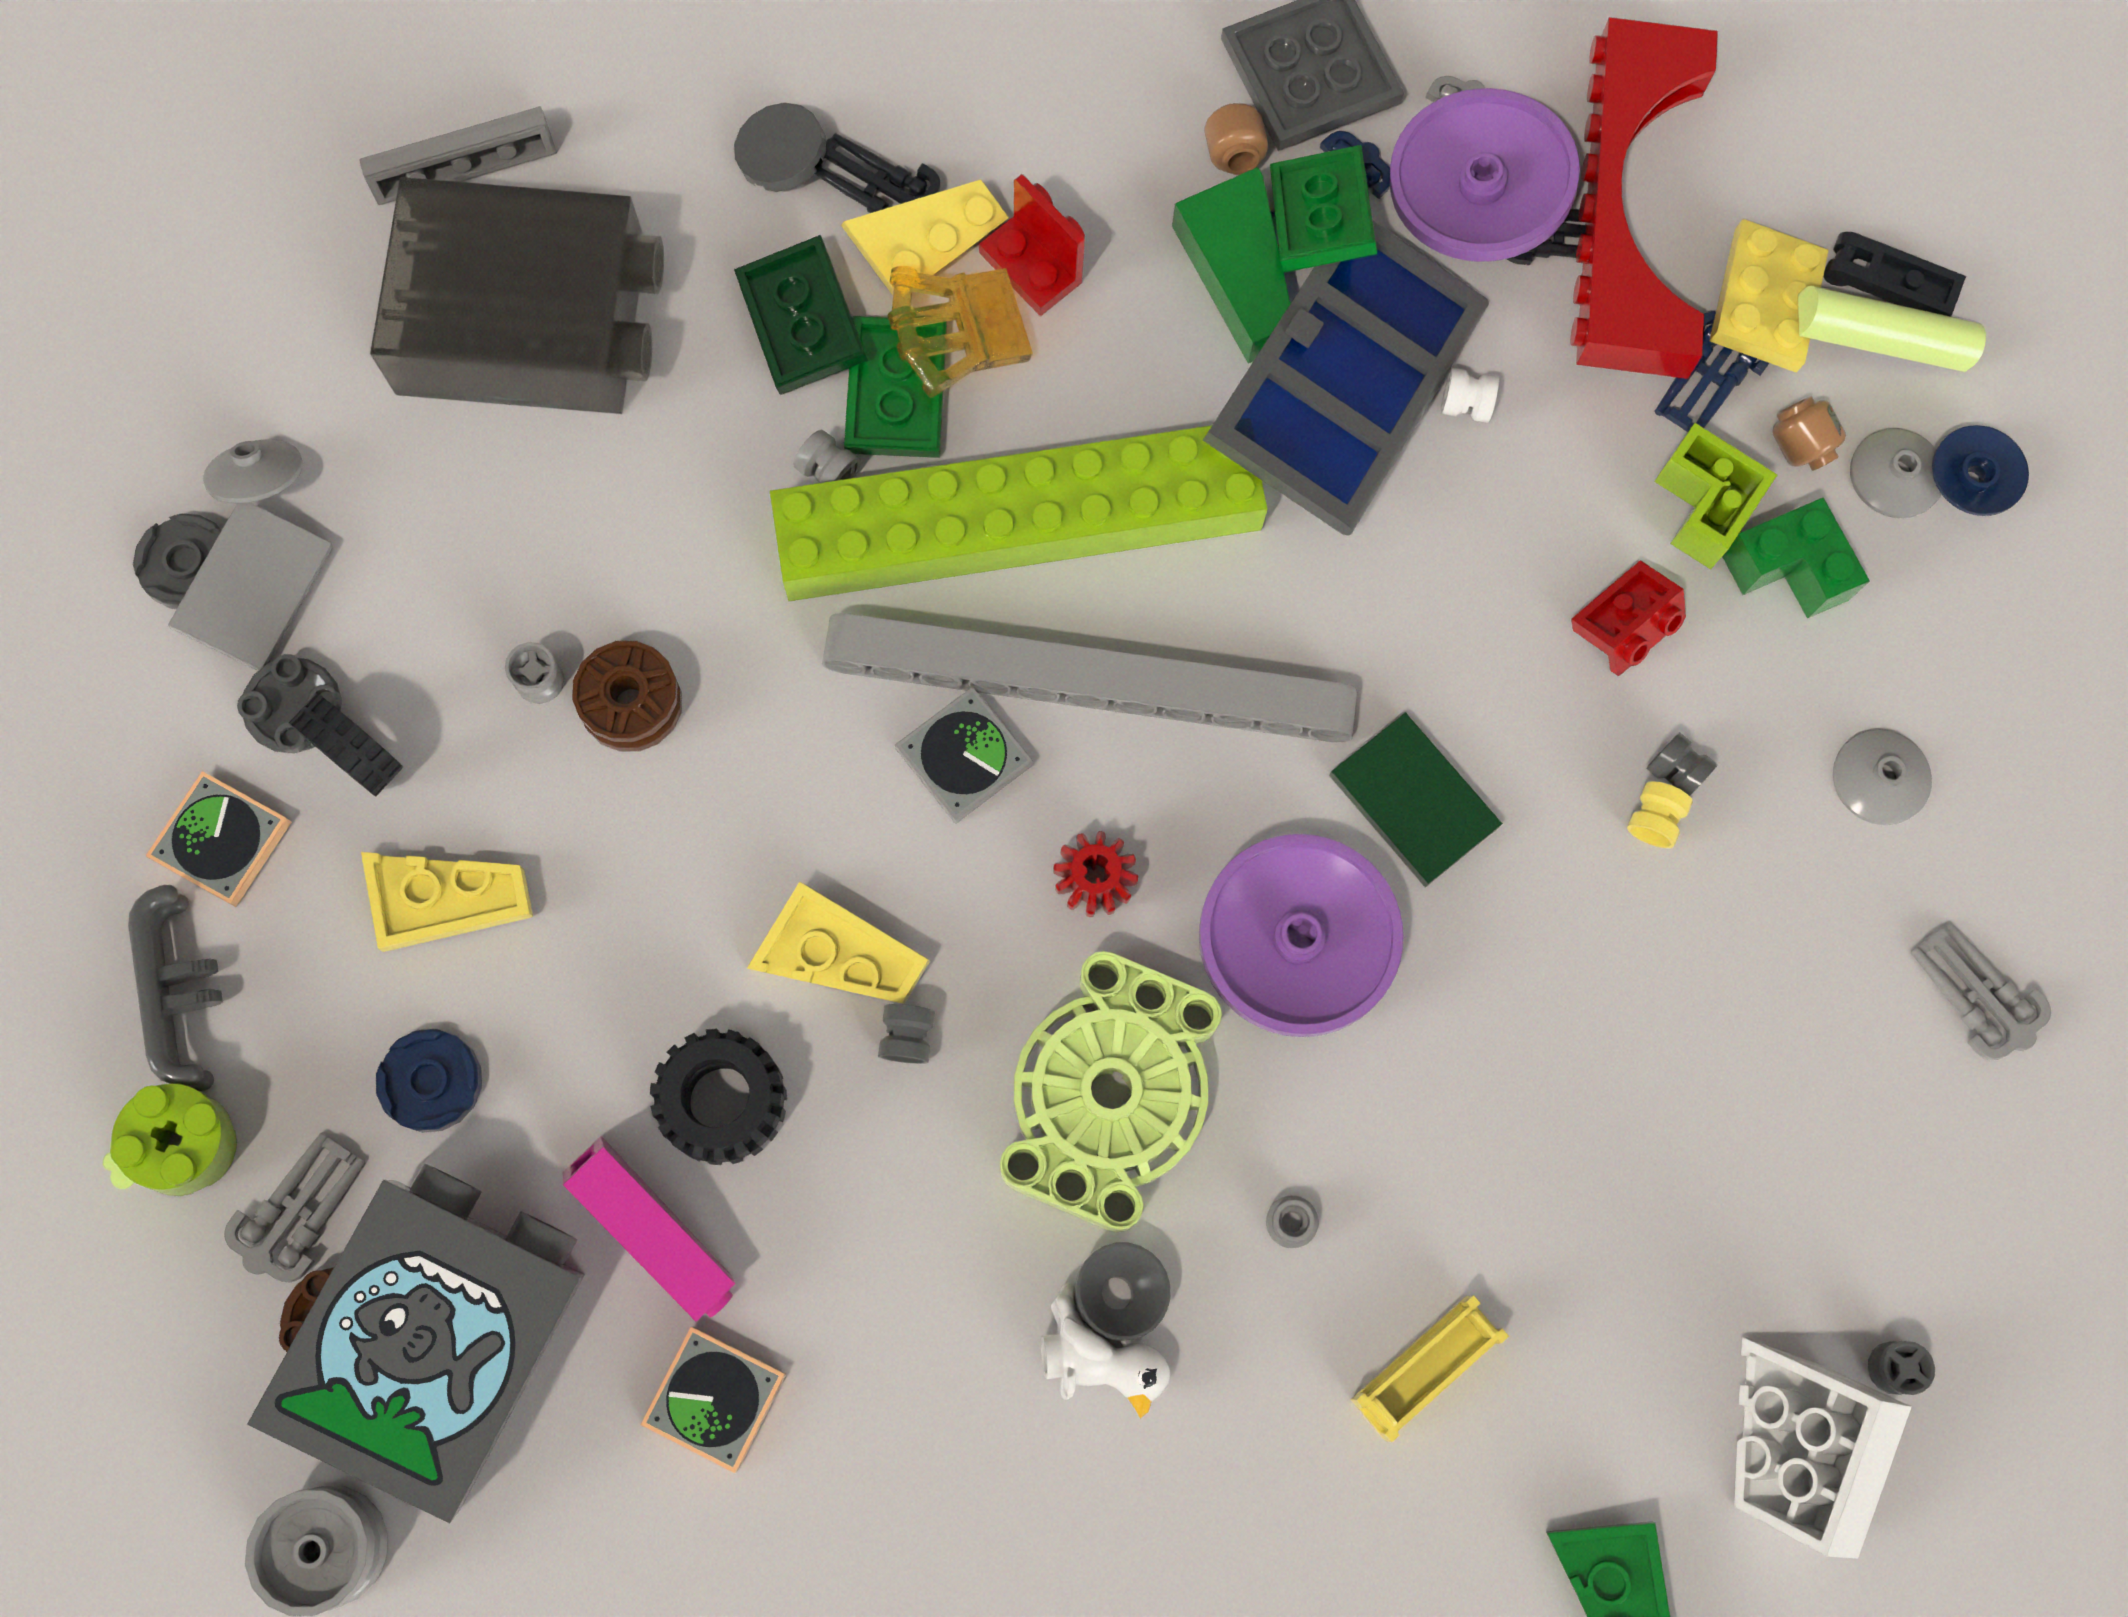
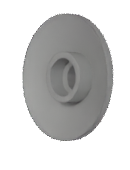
M1890 428L1869 435L1860 443L1851 459L1850 477L1856 493L1868 507L1888 517L1910 518L1924 513L1941 496L1932 472V462L1936 448L1921 435L1905 429ZM1898 461L1904 463L1910 472L1903 471L1899 467Z
M271 439L244 441L224 451L210 462L204 472L203 483L207 492L217 500L227 503L255 502L276 495L289 487L300 475L303 461L297 448L287 442Z
M1888 730L1862 732L1844 744L1834 762L1833 781L1840 800L1849 811L1867 822L1878 825H1893L1904 822L1916 815L1924 807L1930 796L1932 775L1928 761L1916 744L1899 733ZM1883 765H1887L1893 770L1896 777L1895 780L1885 777L1882 770Z

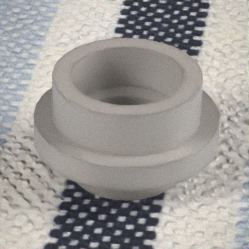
M1291 1195L1278 1199L1272 1204L1267 1213L1266 1226L1269 1235L1277 1244L1286 1248H1299L1308 1244L1314 1238L1318 1229L1319 1221L1315 1208L1309 1201L1299 1196ZM1292 1212L1299 1216L1301 1225L1298 1231L1289 1232L1284 1228L1282 1220L1286 1213Z

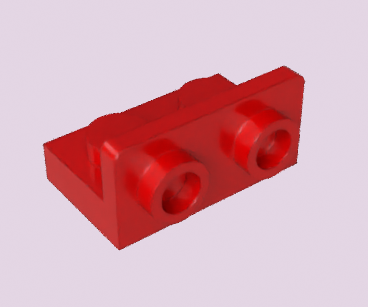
M1640 560L1571 619L1572 629L1575 633L1607 654L1610 671L1620 676L1629 667L1641 663L1651 648L1665 636H1671L1676 633L1682 626L1686 618L1684 589Z

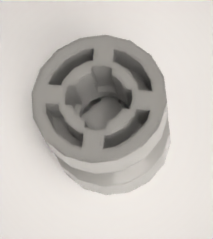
M821 429L813 433L804 442L795 456L793 465L804 476H814L819 483L854 478L860 468L861 459L848 449L841 450L836 447L835 438Z
M527 642L515 647L507 656L505 663L507 678L523 699L530 703L542 704L550 702L558 696L563 688V672L554 656L545 646L539 643Z

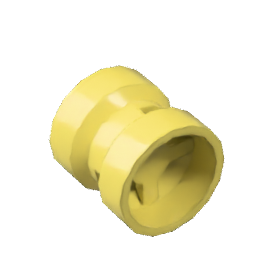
M1656 781L1647 782L1640 795L1642 802L1641 810L1632 814L1627 826L1628 832L1647 844L1660 848H1672L1675 846L1680 834L1677 823L1688 815L1693 803L1692 798L1681 789L1672 785Z

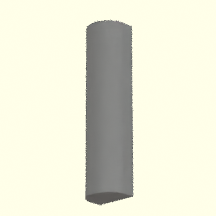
M539 106L360 158L359 161L363 176L377 204L382 205L546 157L557 152L542 107Z

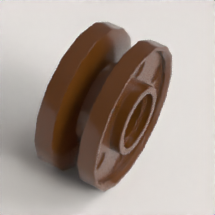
M614 641L596 648L581 662L573 679L572 700L586 730L601 745L619 752L642 751L659 744L674 730L682 713V692L669 661L654 647L638 641ZM628 689L639 691L637 698L633 702L628 704L617 702L618 696L623 691Z

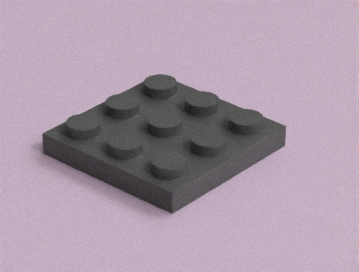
M1296 0L1222 28L1221 40L1257 111L1261 114L1263 123L1278 151L1402 102L1404 92L1355 0Z

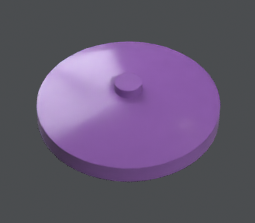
M1493 88L1471 89L1453 93L1422 109L1412 118L1400 134L1395 144L1390 164L1391 198L1399 218L1411 234L1420 242L1441 254L1476 262L1497 261L1515 257L1528 252L1546 241L1557 231L1568 216L1575 200L1579 181L1578 151L1569 130L1558 116L1540 102L1526 95Z
M1289 834L1277 836L1254 844L1239 853L1223 868L1212 884L1202 908L1199 924V947L1202 962L1210 982L1219 996L1235 1013L1249 1023L1266 1031L1284 1036L1314 1037L1326 1035L1350 1026L1361 1019L1382 999L1397 974L1403 951L1404 935L1401 913L1396 898L1385 878L1371 862L1354 849L1335 840L1316 835Z

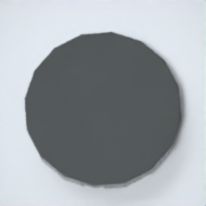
M791 103L766 106L751 115L740 128L734 142L735 160L747 181L754 186L755 184L763 186L765 190L773 192L793 189L809 180L817 171L815 166L819 162L820 157L823 161L826 153V135L815 115L803 106Z
M180 513L170 516L171 520L165 521L161 525L154 524L146 530L135 549L133 567L141 587L154 601L170 609L178 608L222 531L215 522L201 515Z

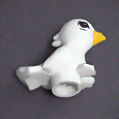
M1066 1283L1061 1287L1057 1298L1051 1305V1310L1058 1325L1057 1334L1041 1336V1359L1045 1378H1059L1060 1395L1064 1401L1070 1400L1073 1397L1076 1385L1092 1386L1107 1384L1115 1387L1130 1401L1141 1419L1149 1412L1152 1401L1159 1398L1168 1387L1170 1369L1166 1359L1156 1349L1145 1344L1140 1337L1133 1340H1121L1122 1348L1113 1347L1104 1336L1095 1332L1082 1321L1076 1311L1075 1286Z

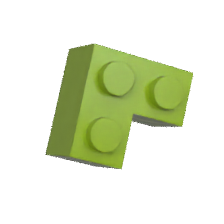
M1694 423L1654 481L1694 507L1670 544L1711 570L1730 548L1778 474Z

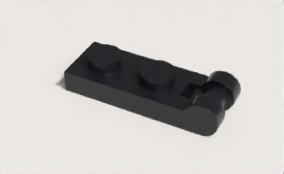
M1842 232L1838 235L1833 249L1836 253L1835 259H1831L1828 262L1823 275L1824 279L1831 285L1841 287L1848 285L1897 305L1950 317L1954 312L1966 279L1965 275L1854 232ZM1854 259L1866 261V267L1853 263Z

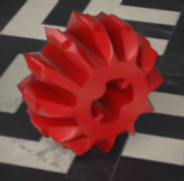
M1102 831L1097 832L1095 844L1090 845L1084 833L1078 834L1076 842L1079 851L1069 845H1063L1060 854L1067 862L1055 863L1053 867V873L1064 878L1055 885L1057 894L1073 892L1067 902V907L1071 910L1077 908L1082 900L1087 902V917H1094L1096 904L1098 903L1102 904L1107 915L1114 914L1115 903L1113 898L1127 904L1131 899V894L1124 886H1134L1138 882V874L1127 870L1135 865V855L1125 854L1118 857L1124 847V841L1118 838L1110 847L1104 845L1106 835ZM1096 865L1105 869L1103 878L1105 881L1100 882L1099 878H1096V883L1086 880L1087 867L1091 866L1092 871L1095 870Z

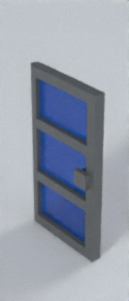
M1373 221L1378 254L1315 266L1203 439L1204 442L1330 527L1347 536L1353 533L1489 305L1488 300L1480 293L1375 221Z

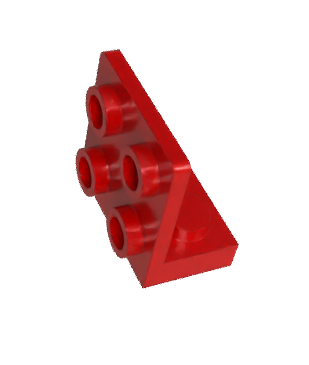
M1021 174L1014 179V216L979 243V253L1041 317L1082 284L1085 234L1074 218L1071 216L1064 217L1053 206V201L1043 186L1038 183L1033 185Z

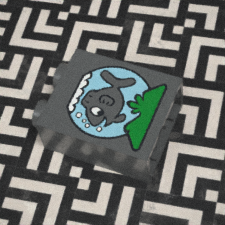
M424 1163L411 1188L398 1181L383 1179L247 1425L450 1524L461 1510L585 1274L565 1265L578 1239L522 1211L517 1216L508 1235L470 1218L469 1215L482 1191Z

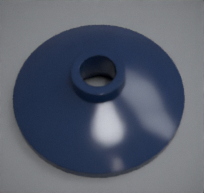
M1973 425L1953 431L1939 444L1933 457L1932 472L1938 490L1950 504L1968 514L1992 516L2003 513L2021 499L2028 485L2029 468L2021 448L2008 435L1991 427ZM1968 472L1975 473L1979 478V482L1972 479Z

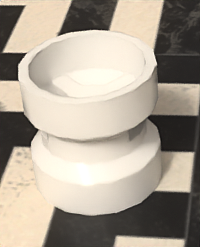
M1451 368L1444 389L1441 414L1456 417L1461 413H1470L1473 421L1489 423L1496 402L1499 377L1483 374L1478 379H1474L1473 376H1469L1466 370Z

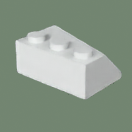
M1742 1337L1741 1356H1746L1745 1385H1740L1739 1405L1744 1406L1743 1438L1737 1441L1734 1507L1826 1556L1858 1559L1912 1406L1818 1363Z

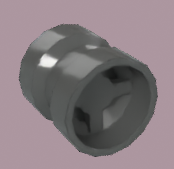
M1679 732L1646 769L1656 778H1665L1672 786L1681 789L1690 796L1714 771L1717 764L1707 755H1698L1693 751L1691 741Z
M885 1005L883 1022L887 1026L886 1032L889 1033V1036H885L880 1040L878 1057L902 1063H928L930 1046L923 1038L927 1037V1032L933 1028L935 1012L928 1008L913 1005Z

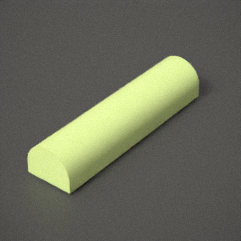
M1808 286L1798 294L1799 336L1962 372H1966L1978 362L1985 347V328L1977 322L1816 286Z

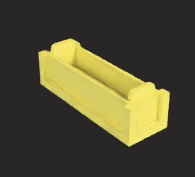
M1474 1295L1464 1297L1350 1399L1385 1441L1393 1442L1399 1437L1398 1431L1494 1344H1501L1509 1337L1503 1328L1496 1329L1478 1309L1477 1306L1481 1303Z

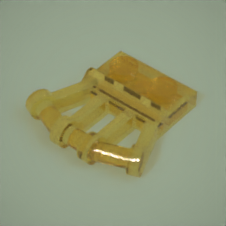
M896 266L891 269L890 284L894 287L892 310L887 315L889 324L892 329L897 330L900 340L897 344V350L900 359L906 360L923 381L922 389L928 397H934L971 372L1028 362L1033 352L1006 268L970 275L962 272L951 278L919 273L916 269L909 266ZM912 292L949 298L950 302L914 308L911 306ZM956 320L959 332L923 338L918 336L915 327ZM965 350L966 357L946 370L938 371L928 358V356Z

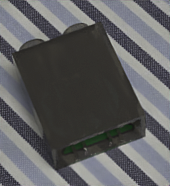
M400 177L370 355L395 395L622 414L627 380L646 382L650 374L652 363L651 327L649 323L635 322L639 293L659 294L664 274V246L662 238L655 235H643L631 196Z

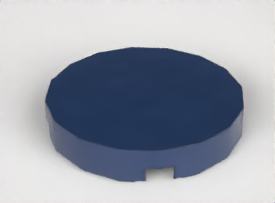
M438 1029L416 1030L397 1039L388 1049L390 1051L386 1054L383 1062L381 1061L376 1072V1095L383 1111L399 1125L421 1133L443 1131L460 1123L475 1107L482 1089V1070L474 1050L459 1037Z

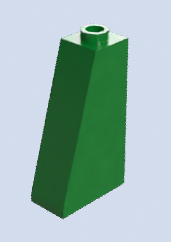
M1259 167L1175 203L1172 228L1248 364L1254 361L1290 305L1264 179Z

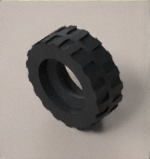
M318 693L289 722L310 743L375 797L403 768L389 752Z

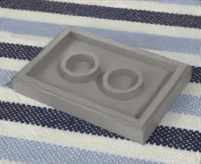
M237 503L168 624L169 628L259 671L269 663L332 550V543L252 503Z

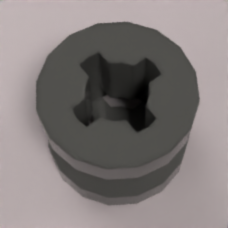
M1889 1341L1879 1344L1872 1350L1868 1359V1372L1877 1388L1888 1394L1916 1395L1924 1392L1931 1386L1935 1377V1364L1926 1348L1918 1343ZM1892 1361L1896 1364L1897 1374L1895 1375V1377L1893 1376L1894 1370L1893 1364L1891 1363Z

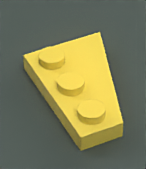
M980 179L844 221L841 227L895 300L899 302L1004 223L1009 217Z
M799 882L747 969L905 1004L931 960L804 883Z

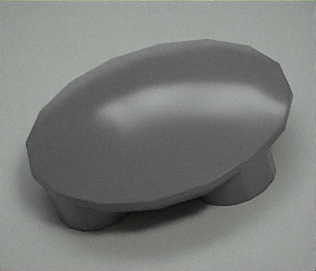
M283 654L276 657L273 662L268 663L252 676L243 694L238 699L237 709L238 713L243 717L245 728L259 744L274 752L295 754L312 749L315 746L289 724L291 719L316 693L324 697L340 711L342 698L337 682L326 668L309 659L297 658L291 654Z

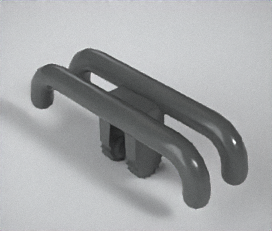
M161 885L147 890L135 901L129 912L128 922L146 1058L151 1071L161 1081L169 1084H181L198 1091H204L213 1085V1074L203 1070L197 1064H180L173 1015L221 1005L223 1003L221 990L205 989L193 993L170 995L169 986L217 974L219 972L217 960L209 958L165 965L161 926L168 917L186 911L189 901L185 895L178 894L174 886Z

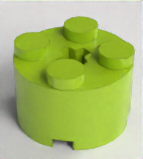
M181 1084L150 1085L139 1090L117 1116L112 1130L110 1154L112 1160L123 1174L134 1183L165 1195L185 1196L194 1194V1192L208 1185L211 1186L224 1176L233 1162L237 1149V1138L229 1114L214 1099L194 1088ZM172 1135L182 1136L181 1143L178 1146L168 1144Z

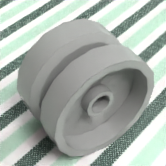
M322 1486L303 1489L275 1500L257 1518L247 1539L245 1568L252 1589L268 1607L288 1616H315L359 1599L376 1582L387 1558L388 1533L382 1514L366 1495L345 1486ZM315 1542L319 1544L321 1552L314 1550Z

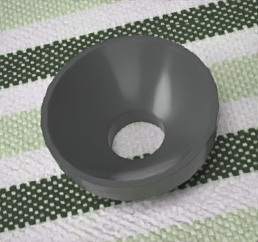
M1116 1242L1103 1246L1093 1252L1081 1266L1075 1283V1301L1084 1322L1100 1335L1117 1341L1133 1340L1153 1331L1163 1320L1171 1297L1169 1278L1161 1261L1144 1247L1129 1242ZM1111 1278L1124 1280L1130 1288L1131 1298L1128 1305L1123 1309H1112L1103 1300V1286Z

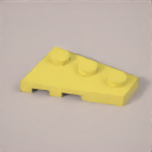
M361 852L377 947L382 952L533 917L525 871L520 865L465 860L453 862L429 860L426 857L406 856L405 858Z

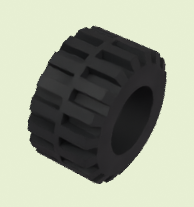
M717 1028L706 1029V1035L698 1037L695 1033L684 1037L687 1043L679 1048L674 1044L666 1052L670 1055L669 1059L665 1064L659 1062L654 1071L658 1075L656 1084L651 1083L650 1095L654 1098V1105L650 1107L653 1117L660 1125L658 1129L674 1147L699 1162L701 1160L711 1165H722V1162L736 1164L743 1162V1157L749 1154L757 1155L763 1150L761 1146L768 1139L772 1142L778 1133L775 1129L779 1121H784L786 1114L783 1107L784 1100H787V1090L783 1085L782 1079L784 1078L780 1069L758 1042L750 1037L748 1039L743 1037L737 1031L728 1029L727 1033H720ZM733 1069L744 1077L749 1087V1098L744 1111L736 1120L721 1127H708L700 1123L691 1111V1095L695 1085L704 1075L711 1071Z

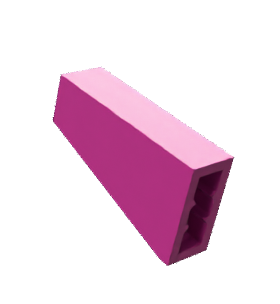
M602 1136L562 1172L563 1186L695 1322L705 1313L709 1317H713L731 1300L733 1294L729 1290L735 1285L732 1275Z

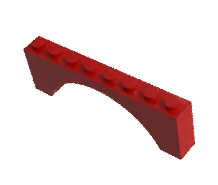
M1609 17L1602 35H1595L1593 38L1589 63L1596 64V72L1591 75L1587 90V102L1593 103V114L1590 113L1588 115L1584 131V141L1591 142L1590 153H1587L1584 158L1581 174L1582 182H1588V192L1583 194L1579 208V222H1585L1586 234L1580 235L1576 251V262L1583 263L1582 275L1577 277L1575 283L1573 303L1580 305L1579 317L1574 319L1570 337L1571 346H1577L1576 365L1688 379L1702 357L1704 314L1671 292L1646 264L1637 249L1624 214L1622 172L1627 149L1645 127L1668 110L1703 96L1716 71L1718 31Z

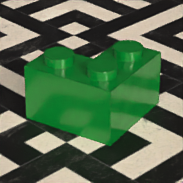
M1824 497L1739 533L1730 548L1722 556L1742 595L1785 577L1807 619L1849 601L1870 582Z

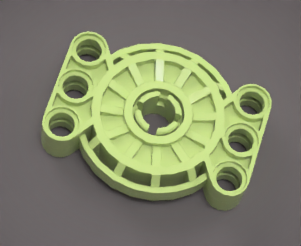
M1102 951L1089 956L1082 965L1079 983L1081 992L1085 997L1075 999L1053 1011L1034 1029L1021 1051L1014 1075V1107L1020 1130L1026 1140L1014 1142L1005 1149L1000 1160V1171L1006 1185L1013 1190L1103 1229L1118 1233L1132 1228L1142 1215L1143 1200L1136 1187L1148 1184L1169 1172L1189 1152L1202 1129L1208 1107V1075L1202 1054L1196 1044L1203 1043L1212 1037L1220 1024L1222 1012L1218 1001L1209 993L1114 953ZM1098 967L1109 968L1116 975L1117 983L1110 989H1097L1089 980L1088 975L1090 972ZM1142 987H1154L1160 991L1164 1002L1157 1009H1145L1138 1003L1136 992ZM1191 1006L1202 1007L1209 1014V1026L1200 1030L1192 1029L1184 1021L1183 1011ZM1085 1008H1093L1094 1011L1086 1013ZM1072 1013L1074 1019L1063 1024L1053 1035L1047 1033L1057 1021ZM1038 1043L1043 1049L1037 1058L1034 1072H1024L1028 1057ZM1185 1046L1188 1053L1183 1054L1180 1047ZM1194 1065L1198 1079L1199 1096L1191 1094V1075L1188 1067ZM1113 1072H1119L1123 1075L1122 1079L1129 1088L1130 1099L1120 1108H1105L1094 1099L1091 1090L1092 1082L1103 1075H1112ZM1022 1086L1032 1089L1034 1115L1028 1118L1025 1116L1022 1104ZM1197 1110L1193 1129L1185 1141L1178 1133L1187 1119L1188 1111ZM1040 1129L1044 1137L1035 1138L1032 1130ZM1168 1147L1177 1151L1165 1164L1150 1171L1148 1163L1158 1158ZM1027 1153L1035 1158L1038 1163V1171L1032 1178L1019 1180L1011 1175L1008 1164L1016 1154ZM1135 1169L1138 1177L1129 1178L1126 1172ZM1068 1173L1080 1176L1085 1182L1086 1190L1084 1195L1074 1201L1063 1199L1056 1189V1182L1059 1177ZM1116 1193L1127 1196L1133 1205L1132 1216L1126 1221L1121 1222L1109 1218L1104 1208L1107 1197Z

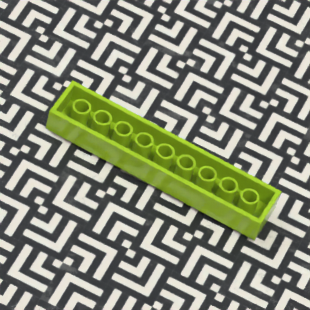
M1250 420L1238 421L1234 429L1254 442ZM1211 426L776 489L770 490L782 580L789 602L1261 531L1268 510L1262 480L1204 442L1203 439Z

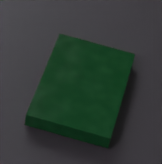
M821 235L734 269L775 387L780 395L868 361Z
M1406 712L1333 769L1329 775L1425 888L1503 824Z

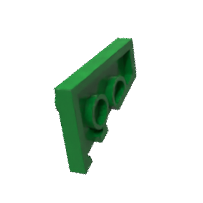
M1655 1522L1546 1531L1587 1617H1670Z

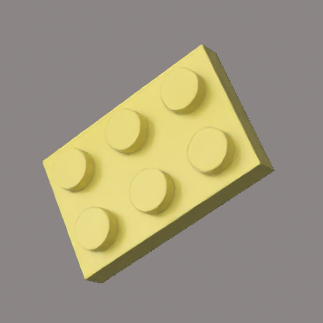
M1742 219L1734 230L1709 341L1797 373L1805 364L1810 338L1799 336L1798 294L1808 286L1821 288L1829 250Z

